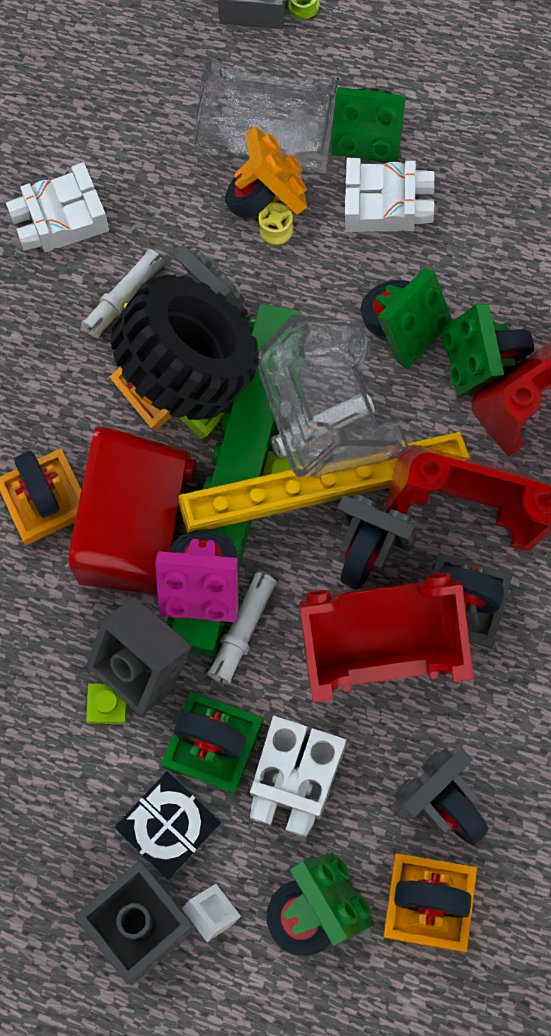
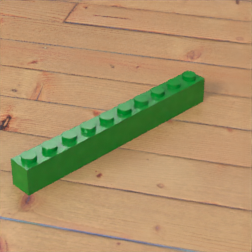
M260 304L257 316H251L249 322L252 328L251 335L257 339L259 352L257 374L234 400L231 411L226 410L224 413L221 431L225 432L222 444L216 443L212 464L216 465L213 477L207 476L204 489L263 475L268 452L271 450L270 438L275 435L303 328L301 311ZM252 520L210 529V531L219 532L228 537L236 547L238 573ZM168 617L166 624L173 631L179 633L192 646L190 654L212 659L216 658L220 646L219 641L222 637L226 621L216 622L205 619Z

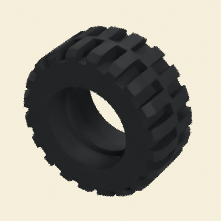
M176 274L149 279L145 284H142L114 321L111 347L114 350L115 363L123 369L122 376L126 382H131L136 387L135 392L142 398L145 396L152 401L151 405L159 410L166 409L170 411V415L178 418L187 416L188 420L216 417L219 413H223L257 374V367L259 366L257 339L251 335L252 328L248 321L242 319L239 309L235 305L231 306L223 294L220 292L215 293L210 289L209 285L203 282H194L191 277L181 276L177 278Z

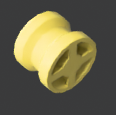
M270 203L259 213V232L265 242L272 245H280L289 241L293 234V216L288 206L282 203Z

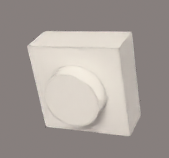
M217 884L190 899L182 908L206 942L231 927L241 917Z

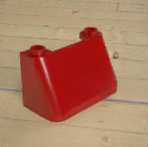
M551 342L518 363L515 367L510 368L509 371L504 372V376L475 392L471 405L475 417L508 457L523 447L524 442L521 438L522 426L526 424L528 418L538 411L542 401L541 393L551 387Z
M95 427L69 550V566L79 585L158 595L155 567L158 551L169 552L173 543L179 509L178 496L181 495L182 488L187 486V481H194L196 459H191L189 451L113 428Z
M422 445L407 446L401 451L395 462L385 509L387 514L390 510L406 514L408 508L414 504L424 506L428 502L429 493L437 491L498 508L495 525L499 527L504 526L510 532L512 537L511 548L530 551L551 533V486L529 475Z
M449 573L426 576V581L332 595H330L329 590H316L306 593V599L299 603L307 672L313 702L333 700L332 691L341 685L343 692L351 691V685L427 674L431 680L439 679L438 671L441 674L451 673L453 682L474 679L463 586L459 580L451 579Z

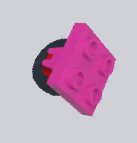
M196 530L186 533L174 541L169 552L158 551L155 567L160 616L205 619L216 622H237L239 611L238 558L236 547L228 537L215 531Z

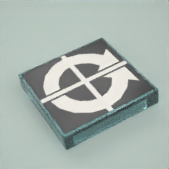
M166 769L111 828L168 884H171L225 823L172 772Z

